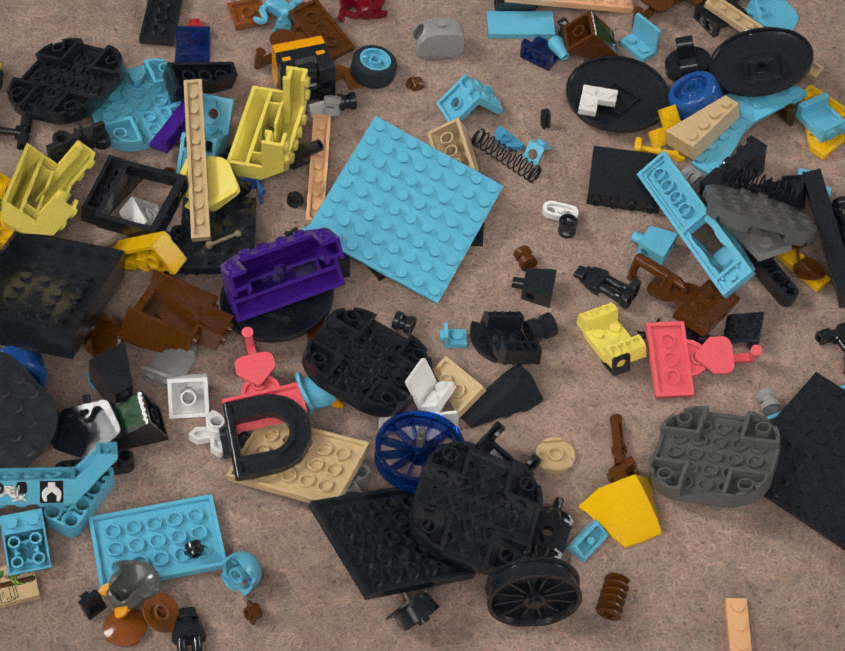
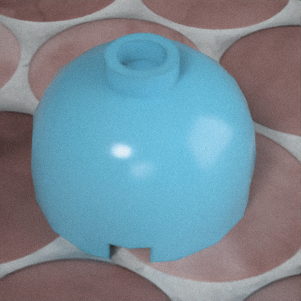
M237 551L225 557L220 563V568L222 567L223 570L221 578L225 585L233 592L237 588L242 592L241 595H246L254 590L261 581V564L249 552ZM244 580L247 581L246 585H237L242 583Z

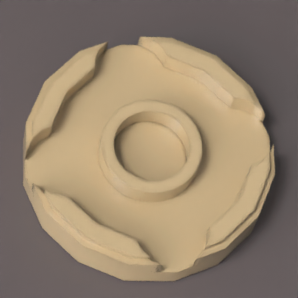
M550 437L544 439L536 448L535 454L543 460L539 466L549 473L559 474L566 472L575 462L573 446L562 438Z

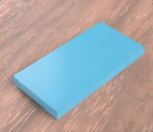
M486 11L488 38L550 39L555 36L553 11Z

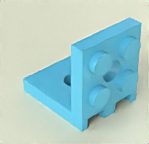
M465 74L436 103L448 122L457 117L462 122L478 105L498 115L504 111L500 105L501 101L493 94L494 90L488 84L484 85L479 79L475 80ZM459 100V105L455 107L456 102Z

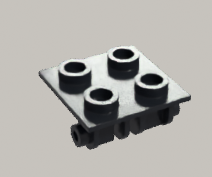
M764 312L727 315L723 336L728 338L731 344L747 343L748 348L751 350L753 345H759Z

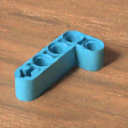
M110 467L69 508L59 506L58 504L46 506L44 517L47 527L67 537L74 538L79 536L89 523L88 517L94 516L115 486L113 468Z

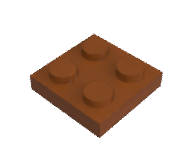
M241 0L227 3L228 11L236 30L262 26L253 20L254 16L262 18L259 13V8L263 5L261 0Z

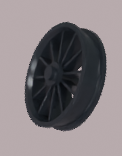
M527 557L508 562L494 570L487 578L485 591L488 597V611L499 622L516 627L545 626L559 622L572 615L582 602L579 573L571 564L551 557Z

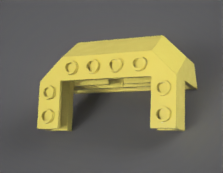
M286 66V76H283V90L252 86L227 158L237 176L262 180L288 171L290 164L294 163V151L298 150V138L302 137V125L306 124L307 115H305L307 100L310 99L311 90L308 89L311 77H308V69ZM269 127H274V135L273 131L269 130Z
M77 140L57 164L26 143L2 200V222L5 228L12 233L16 231L20 234L53 236L58 230L62 231L67 224V219H72L78 211L76 209L77 199L70 205L66 203L71 197V187L76 180L80 181L83 178L86 169L90 170L95 163L94 157L96 152Z

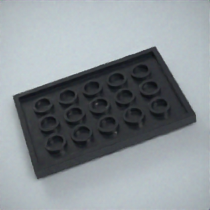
M183 198L179 249L187 260L177 271L178 274H221L220 265L238 254L240 250L255 248L256 198H233L217 211H209L211 240L207 241H215L233 234L236 230L242 233L240 237H233L213 245L210 249L205 246L207 241L192 242L190 210L184 207L189 199Z

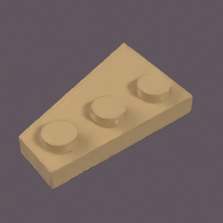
M447 356L433 369L439 382L454 381L456 389L448 400L454 411H458V418L486 391L479 382Z

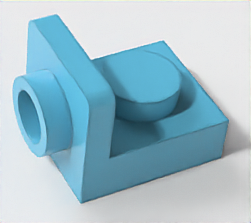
M444 323L443 330H440L439 335L440 341H443V347L467 348L466 329H448V323Z

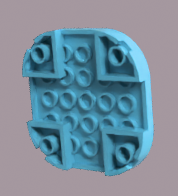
M165 59L143 60L144 65L127 69L120 85L90 115L94 124L102 120L104 121L105 129L110 136V147L127 152L151 148L149 147L151 140L181 104L182 101L174 103L170 101L162 77L167 65ZM144 66L146 76L140 85L134 87L128 77V71Z

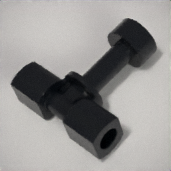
M22 116L20 126L16 125L15 129L0 127V134L15 136L17 149L24 150L26 143L29 144L28 133H31L32 119L28 116Z
M845 322L838 324L834 330L826 328L817 331L815 340L820 346L830 342L833 345L838 344L845 354Z

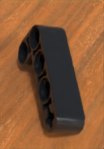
M746 249L745 252L755 267L754 272L757 279L779 305L790 307L799 294L796 285L772 257L758 261Z

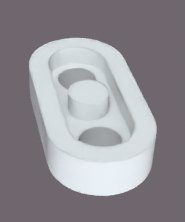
M547 201L543 204L542 214L548 219L559 221L560 217L564 214H572L578 219L579 211L573 205L556 201Z

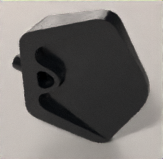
M89 394L82 396L83 405L62 410L59 417V432L53 443V447L56 450L84 459L96 448V442H114L124 432L114 403L107 400L91 402Z

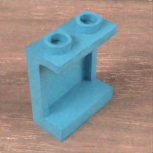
M826 92L798 104L795 117L821 143L831 140L841 133H845V118L843 119L828 104L830 96Z

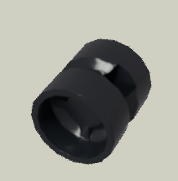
M548 312L538 316L537 319L532 318L524 321L523 331L528 341L540 342L543 338L548 339L558 334V326L553 315Z

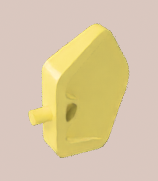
M206 156L209 211L215 212L235 198L240 192V187L233 169L226 159ZM186 159L179 174L187 176L188 180V163ZM188 189V191H187L186 194H185V197L188 198V199H189V189ZM188 200L184 207L190 210V204Z

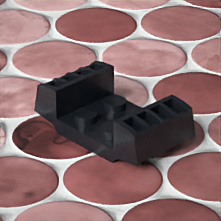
M484 311L480 323L484 330V337L496 359H499L503 365H540L542 348L539 341H527L521 331L524 315L520 311Z

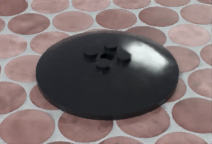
M779 27L750 29L728 38L715 49L709 60V73L714 75L721 89L728 93L745 97L772 95L794 86L808 74L813 65V49L810 42L804 36L789 29Z
M601 56L587 60L572 71L566 84V99L572 111L585 123L608 132L632 133L647 129L660 120L658 110L669 105V89L663 77L651 66L629 57ZM583 85L618 90L617 98L620 100L616 101L615 107L597 105L595 117L578 114Z
M222 287L220 309L233 315L224 287ZM334 289L239 323L233 317L231 322L234 324L233 330L242 336V329L251 327L253 330V340L259 342H284L301 337L314 330L325 320L334 302Z

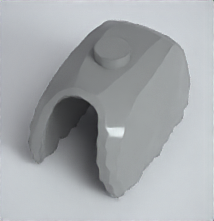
M431 18L419 22L414 27L412 33L414 39H418L415 47L418 58L425 60L429 58L433 60L456 59L464 52V31L458 20L452 18Z

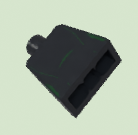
M528 268L524 278L513 276L511 288L522 289V300L550 308L557 270Z

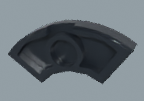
M472 321L470 326L472 345L482 357L497 363L498 359L494 356L484 337L481 323Z

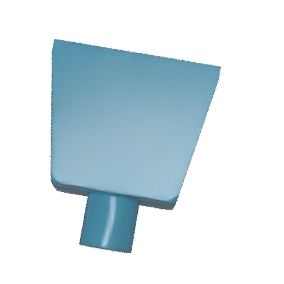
M649 226L644 234L634 231L630 241L638 244L637 254H644L663 266L676 245L678 233Z

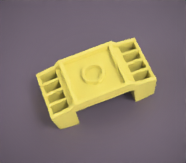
M612 302L578 314L576 323L583 332L585 339L600 359L606 362L611 369L612 359L625 353L630 354V362L646 357L645 342L639 334L633 337L629 335L618 321V308ZM626 360L619 361L617 367L623 366Z

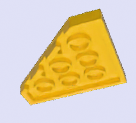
M809 85L805 89L807 91L806 97L800 103L824 92L813 85ZM830 97L828 104L844 119L845 106ZM805 127L809 151L822 160L845 142V133H841L833 139L821 143Z

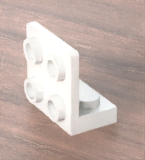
M426 358L420 359L405 380V384L413 396V400L420 413L440 412L456 389L454 381H436Z

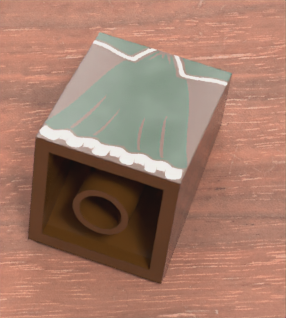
M591 10L563 26L568 53L587 59L618 55L613 30Z

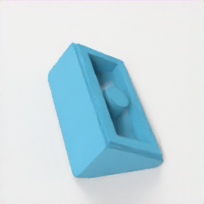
M597 520L591 521L574 537L565 549L585 562L608 538L609 534Z

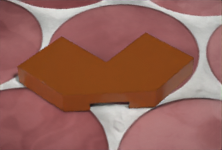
M335 64V81L344 79L349 91L364 87L353 79L350 68Z

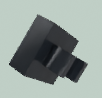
M95 589L90 593L85 591L79 596L81 600L78 601V604L89 620L107 608L100 593Z

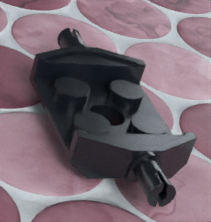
M556 497L552 507H542L533 534L532 547L526 557H551L561 560L574 523L569 514L561 511L564 502L562 498L559 502V497ZM551 530L553 534L546 536L542 531Z

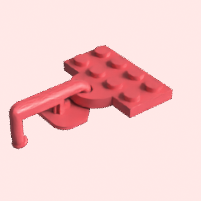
M684 321L645 324L655 399L693 397L695 394L692 378L700 375L705 368L713 374H728L734 369L736 363H752L762 353L760 345H753L750 353L733 354L732 344L724 336L709 337L703 345L694 340L686 339Z
M243 328L242 336H244L248 355L239 357L235 361L237 376L246 382L241 389V395L222 399V403L260 395L275 394L294 400L308 415L305 400L302 397L297 382L280 386L278 381L270 376L276 368L273 355L269 352L256 353L252 328ZM264 418L236 424L237 433L283 423V421L276 418Z

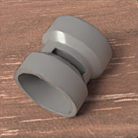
M324 96L325 107L323 108V114L339 116L341 113L339 104L342 97Z
M689 165L681 171L693 189L700 186V181L704 178L702 174L696 173L694 168Z
M764 388L756 393V399L761 404L760 409L764 415L774 414L781 408L779 401L775 399L776 393L773 388Z

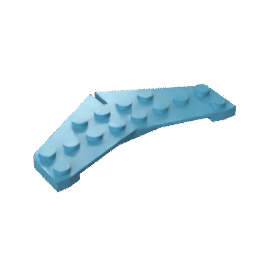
M794 85L784 91L767 96L745 97L734 94L724 95L739 103V118L700 156L692 160V166L705 176L715 167L720 168L723 160L728 156L731 157L743 134L751 126L788 104L800 102L806 97L807 91Z

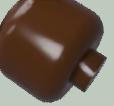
M410 77L407 80L406 87L414 92L424 88V81L421 77Z

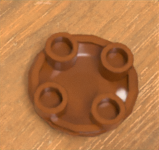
M135 609L130 610L126 616L119 619L115 617V611L107 616L103 624V632L109 643L117 646H135L146 632V621L144 616Z

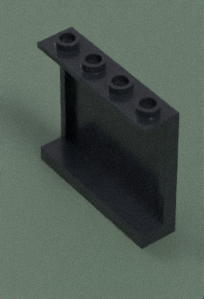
M594 146L586 204L658 214L659 205L637 176V173L659 154Z

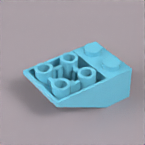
M42 508L0 516L8 576L52 568Z

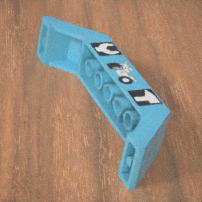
M96 442V448L75 467L0 468V508H4L7 505L27 507L31 504H37L39 507H46L50 504L69 506L71 503H76L118 459L117 442Z

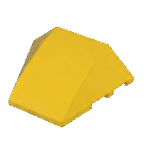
M634 474L598 488L578 506V508L590 515L593 521L597 520L607 530V533L625 549L662 535L650 478Z

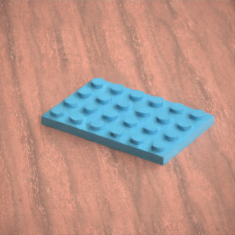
M212 494L88 517L100 588L102 585L109 583L111 576L119 570L117 562L120 560L128 561L134 559L146 561L159 573L160 581L222 569V567L220 568V563L226 556ZM193 540H199L204 545L202 555L194 559L185 555V544Z

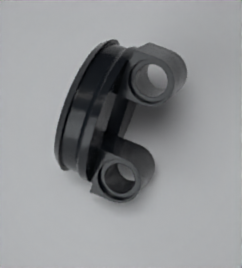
M692 35L675 38L677 49L671 52L665 60L667 77L671 81L676 82L691 72H709L710 54L705 49L694 46Z

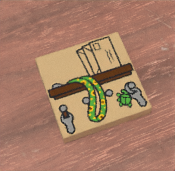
M7 565L0 567V609L40 599L35 572L8 576Z

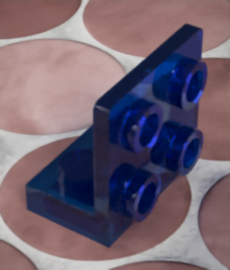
M176 26L175 62H210V27Z
M537 36L532 42L527 39L521 42L520 57L547 71L560 59L548 48V40Z

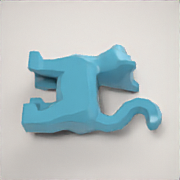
M266 0L259 8L262 18L254 16L253 20L259 25L268 22L267 13L278 17L272 32L277 29L290 30L292 25L288 12L299 7L303 0H292L289 3L285 0Z

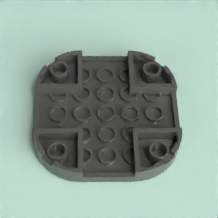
M709 184L705 186L701 197L703 203L708 204L706 209L707 215L714 220L719 218V221L724 223V225L743 232H747L750 225L778 233L783 243L803 246L806 243V245L811 246L818 230L809 214L784 202L768 198V195L758 192L757 195L751 193V190L746 188L739 190L728 186Z
M692 406L684 408V412H680L678 415L671 414L661 425V435L653 456L649 457V471L654 488L663 496L681 502L735 508L749 505L759 500L769 490L779 460L781 444L777 426L774 427L766 416L752 411H748L746 416L709 412V406Z

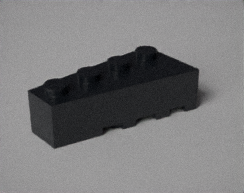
M167 62L162 77L170 101L174 103L184 100L183 80L202 79L203 93L212 94L232 89L238 73L234 62Z

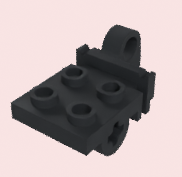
M102 120L86 128L80 125L79 130L74 128V133L72 134L64 130L57 131L52 136L53 142L46 145L48 158L58 164L77 140L93 151L94 148L105 150L110 147L111 142L110 136L105 129V123ZM105 140L106 142L99 143L98 141Z

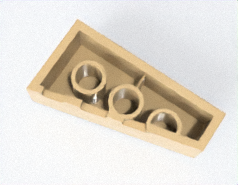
M727 96L721 97L666 130L667 145L695 160L739 118V103Z

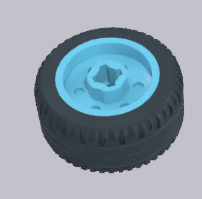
M378 45L362 46L353 55L350 67L351 75L356 82L364 87L380 89L390 85L393 81L397 69V61L394 55L384 47Z

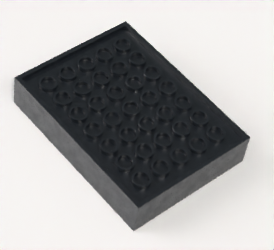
M14 231L0 250V345L14 346L24 350L73 359L125 276V251L47 235L20 234Z

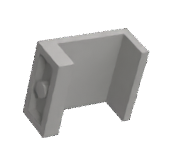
M192 345L188 352L180 348L177 350L173 348L167 349L163 353L157 352L148 367L141 366L142 379L149 384L155 383L168 390L167 379L188 375L198 358L197 346Z

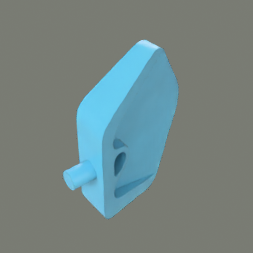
M750 0L747 8H745L747 15L764 27H779L793 31L799 19L797 12L787 0Z

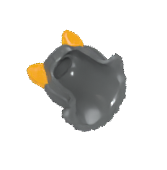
M134 559L118 561L117 567L119 570L111 576L109 583L102 585L99 589L100 595L107 596L110 603L115 607L116 618H123L130 610L140 606L144 599L153 597L160 590L161 578L159 573L146 561Z

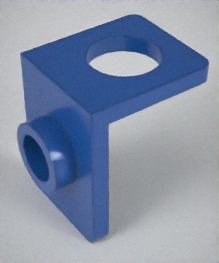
M238 178L243 182H251L249 186H251V189H256L259 202L263 204L264 185L260 184L258 179Z

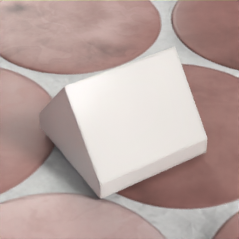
M324 100L306 106L311 118L313 114H323Z

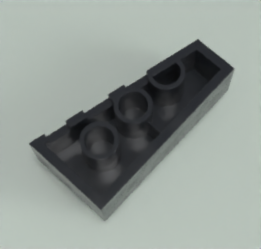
M750 135L747 138V143L744 146H738L735 149L736 153L731 158L729 156L726 157L720 168L715 167L700 181L699 194L702 196L705 186L709 184L723 185L736 189L741 187L742 174L735 184L733 182L735 171L729 181H727V174L725 179H721L728 160L732 162L729 177L737 164L739 167L736 179L743 167H745L743 181L750 169H752L750 182L757 172H759V176L762 175L765 170L767 145ZM749 176L744 185L748 184Z
M109 155L82 205V221L97 226L94 212L99 208L103 196L107 194L111 182L115 180L119 168L123 166L126 160ZM130 176L109 215L137 187L143 178Z

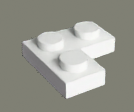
M583 85L578 114L595 117L597 105L615 107L618 90Z

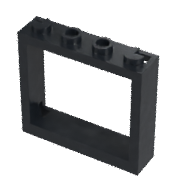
M126 160L123 166L119 168L115 180L111 182L107 194L103 196L99 208L94 212L97 227L131 237L166 231L189 189L187 176ZM130 176L173 186L151 226L109 215Z

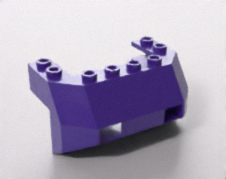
M325 227L305 231L297 230L291 236L277 237L274 242H263L254 249L240 250L238 254L220 265L223 287L237 323L345 285L337 258H345L339 236Z

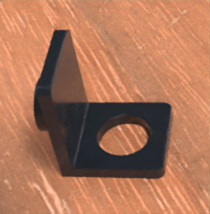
M625 353L613 358L612 369L606 362L601 360V363L614 377L630 371V354ZM626 360L623 366L617 367L619 361Z

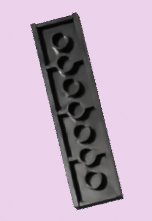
M821 168L807 172L804 171L802 174L806 195L818 229L817 233L839 308L845 307L844 245Z

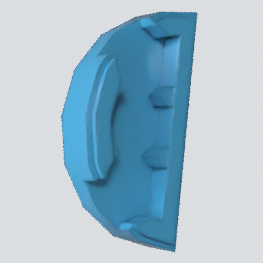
M499 125L496 128L494 136L495 142L497 140L501 141L499 147L506 143L505 150L508 147L517 151L524 149L525 144Z

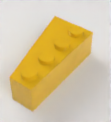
M165 231L119 240L113 247V249L125 251V270L136 271L139 268L143 272H149L156 269L163 273L168 271L169 274L175 275L187 260L172 241L171 236Z

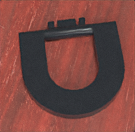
M266 394L222 404L226 427L219 428L224 459H232L236 481H244L287 471L298 464L306 455L312 439L311 425L305 410L294 400L281 395ZM264 418H276L288 426L289 436L281 447L271 451L241 456L236 424Z

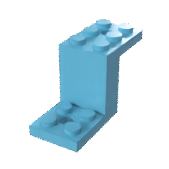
M203 93L204 122L218 126V132L215 134L205 132L206 156L216 157L225 153L229 142L235 99ZM211 109L218 111L216 119L210 116ZM186 131L182 132L176 170L178 174L187 159Z

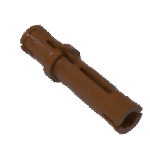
M613 414L610 417L613 442L611 452L614 455V466L622 464L626 459L627 446L624 443L623 419L620 414Z

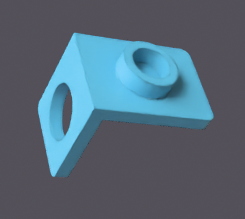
M539 138L537 140H529L522 159L528 158V162L533 161V165L536 166L539 164L544 150H552V147L547 145L546 141ZM531 149H535L538 153L537 158L534 160L529 157Z

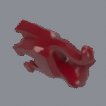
M339 0L340 10L338 19L340 22H345L344 17L353 20L387 17V10H382L385 0ZM354 7V8L356 9L357 13H354V12H351V11H348V10H349L350 8Z

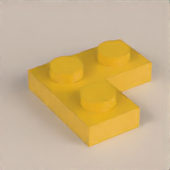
M676 104L658 110L663 127L648 132L652 147L666 145V130L681 122Z

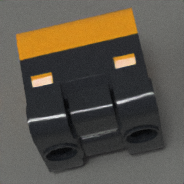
M321 35L271 46L272 76L277 90H283V76H286V66L308 69V77H311L308 89L311 90L310 99L307 101L318 99L320 102L324 100L326 95L335 96V65Z

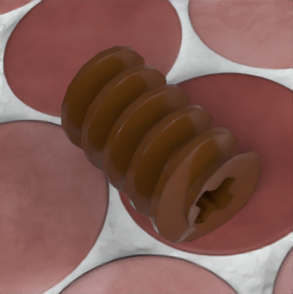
M612 572L605 576L598 603L596 604V612L601 617L610 621L620 620V613L623 611L627 592L630 588L628 586L630 579L623 574Z

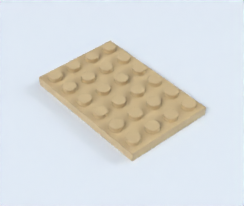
M283 422L254 429L241 449V456L271 451L281 447L288 439V426ZM311 427L312 439L310 447L303 459L294 467L278 474L236 481L232 464L226 474V478L230 482L310 503L312 500L343 496L370 450V443Z

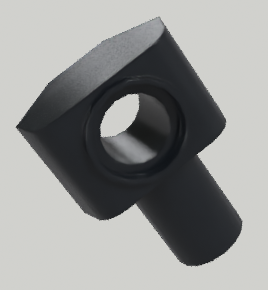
M317 139L308 144L307 142L299 144L298 150L294 151V163L290 164L289 167L295 170L308 164L310 156L323 151L322 142Z

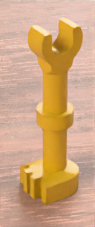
M635 138L633 151L660 154L662 151H665L675 161L679 163L684 162V154L677 150L671 151L661 149L660 146L642 145V138Z

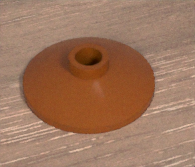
M158 592L153 597L144 599L142 613L145 621L152 629L160 633H169L174 629L175 622L177 621L176 618L179 616V608L169 595Z

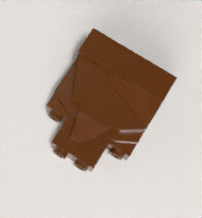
M155 269L149 287L135 307L127 308L118 339L139 348L161 353L171 348L175 350L180 348L188 352L191 346H196L197 343L217 350L220 344L224 345L228 335L231 334L234 324L231 322L234 316L218 309L219 305L216 304L218 296Z

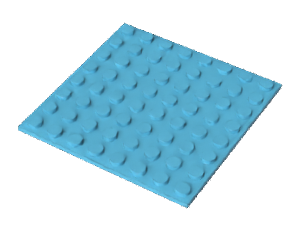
M375 116L306 230L329 228L339 236L343 253L438 304L504 186Z

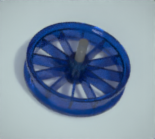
M421 410L403 412L391 417L380 427L375 440V465L380 475L389 484L403 491L414 493L419 477L411 476L415 466H421L422 469L428 457L436 448L447 445H437L445 439L464 441V438L454 423L439 414ZM416 426L428 427L427 430L424 428L416 430ZM411 427L414 440L402 428ZM432 429L441 432L439 435L427 441ZM394 432L402 441L388 436ZM385 445L395 448V450L382 451L381 447ZM401 458L400 460H398L397 462L393 463L392 465H389V464L385 461V460H388V459ZM409 462L412 463L407 475L397 471Z

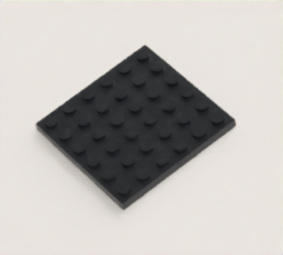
M417 484L310 501L309 508L365 600L424 589L433 584L439 586L473 579L476 574L472 570L431 555L414 538L409 526L408 516Z

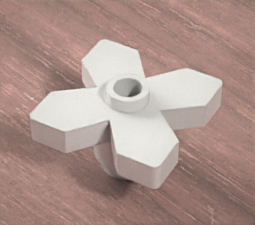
M212 410L205 417L206 427H195L189 433V440L197 445L210 443V453L221 458L223 450L219 428L226 426L222 415Z

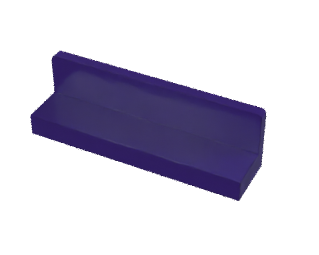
M184 100L151 140L149 147L168 154L182 136V132L186 131Z

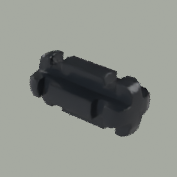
M548 108L541 110L540 125L544 130L545 128L549 129L551 126V112Z

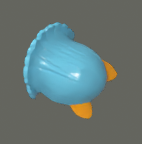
M301 372L295 374L297 385L308 405L310 415L314 414L315 409H323L329 406L335 408L344 407V404L337 397L318 387L309 377H303Z

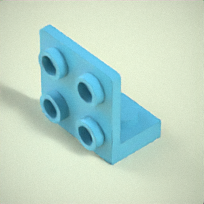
M636 13L632 33L621 39L619 45L639 61L645 62L657 55L661 30L640 13Z

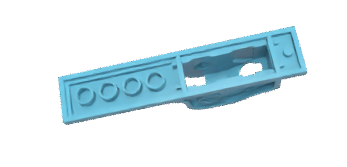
M662 151L637 173V176L725 298L729 297L756 274L754 272L755 267L745 250L719 219L714 220L706 214L707 206L665 151ZM704 223L713 228L714 234L724 245L714 255L693 234Z

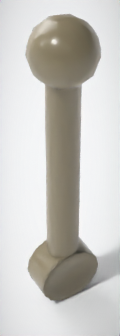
M236 230L233 234L215 241H207L205 246L210 249L215 244L233 237H240L242 233Z

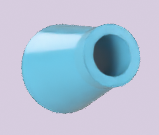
M556 35L549 39L548 48L561 61L567 60L570 54L566 50L563 38Z

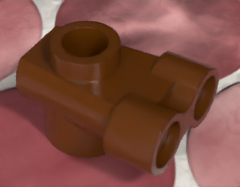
M632 456L625 459L619 466L615 465L609 469V472L606 474L609 483L634 474L639 475L636 467L637 464Z

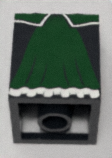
M142 390L125 398L122 402L119 401L114 404L124 428L122 436L114 441L117 442V451H120L121 448L131 449L169 440L161 408Z

